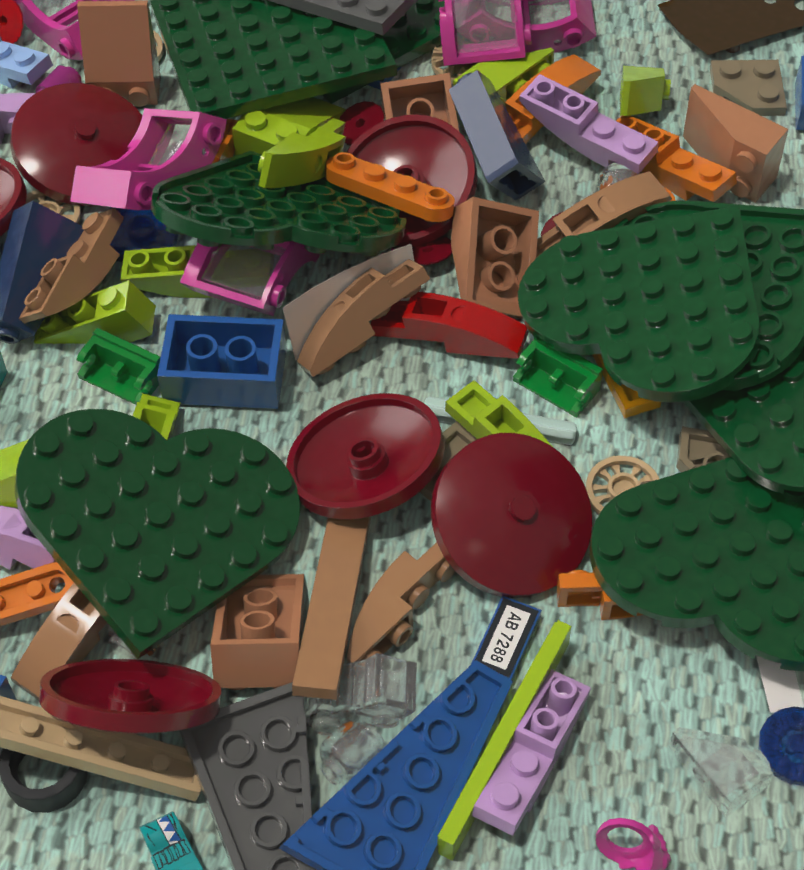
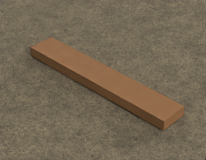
M371 516L359 519L328 518L292 683L293 696L337 700Z

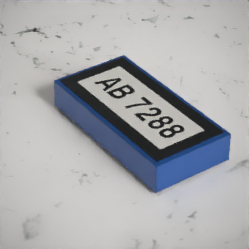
M502 596L472 663L477 660L513 681L540 620L542 610Z

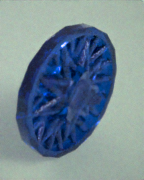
M793 706L780 709L766 719L759 733L758 750L764 765L774 776L789 784L804 786V708Z

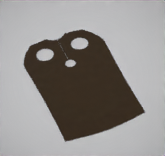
M670 0L658 4V7L671 24L686 39L707 55L804 26V10H800L794 5L796 0H776V2L771 4L766 3L764 0Z

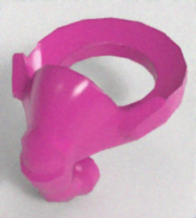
M614 818L602 823L596 832V845L607 858L617 862L620 869L665 870L669 866L671 857L666 848V842L663 835L659 833L658 827L653 824L646 827L632 819ZM615 828H629L639 833L643 842L637 847L624 848L610 841L607 834Z

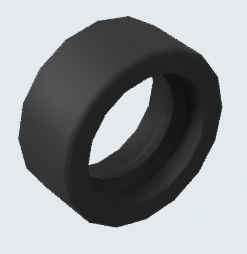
M5 748L0 753L1 781L13 801L19 807L28 811L49 813L64 808L79 796L87 782V771L69 767L65 776L54 785L43 789H29L21 783L17 773L18 766L26 754Z

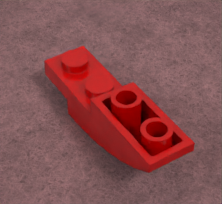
M418 292L411 296L409 301L399 300L391 306L390 311L385 316L375 320L372 319L370 324L375 332L373 336L444 342L446 353L518 359L521 355L529 333L523 323L496 310L463 299L428 292Z

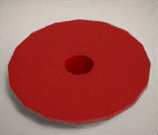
M0 0V37L2 41L14 44L22 35L24 27L23 14L15 0Z

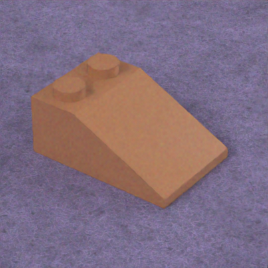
M148 0L78 1L77 9L85 83L113 91L134 106L158 105L161 73Z
M450 73L380 83L385 120L402 115H427L441 119L459 131L455 104L449 92V89L452 87Z
M694 84L690 90L683 132L684 139L700 157L735 171L737 184L730 190L737 197H745L756 203L778 176L788 129Z
M472 197L454 208L451 247L461 299L491 308L507 316L523 319L518 304V290L525 271L536 259L539 211Z
M304 574L258 575L217 604L210 646L213 679L221 688L242 690L245 688L272 687L275 689L293 682L304 628Z

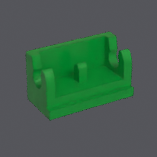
M96 328L93 336L77 356V361L85 363L77 375L79 379L136 405L137 402H140L142 393L152 395L159 386L157 375L161 357Z
M534 337V340L516 361V364L521 367L513 376L514 382L576 418L600 391L603 372L601 367L577 354L554 350L553 344L541 338L537 340Z

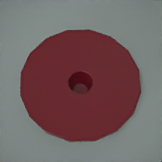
M363 101L346 109L339 119L346 122L343 136H346L345 144L352 145L365 131L384 121V113L379 105L374 102Z
M441 236L429 243L412 247L414 262L420 265H430L447 259L452 254L451 240Z

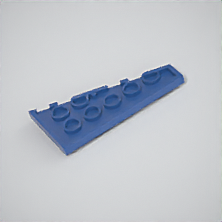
M475 660L286 840L279 849L316 870H426L437 846L438 834L469 778L513 681Z

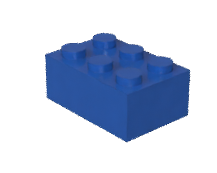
M169 314L157 375L162 398L180 402V404L278 409L287 348L284 320Z

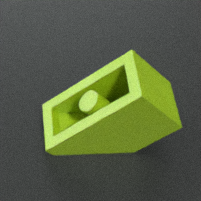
M623 66L619 100L620 116H631L661 110L662 100H669L671 79H665L664 68Z

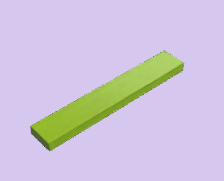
M559 620L554 622L439 832L437 842L438 854L453 861L475 820V817L472 816L474 804L512 743L515 729L551 669L555 671L569 645L572 626Z

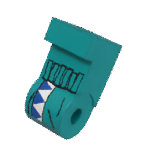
M173 811L139 827L150 852L155 870H203Z

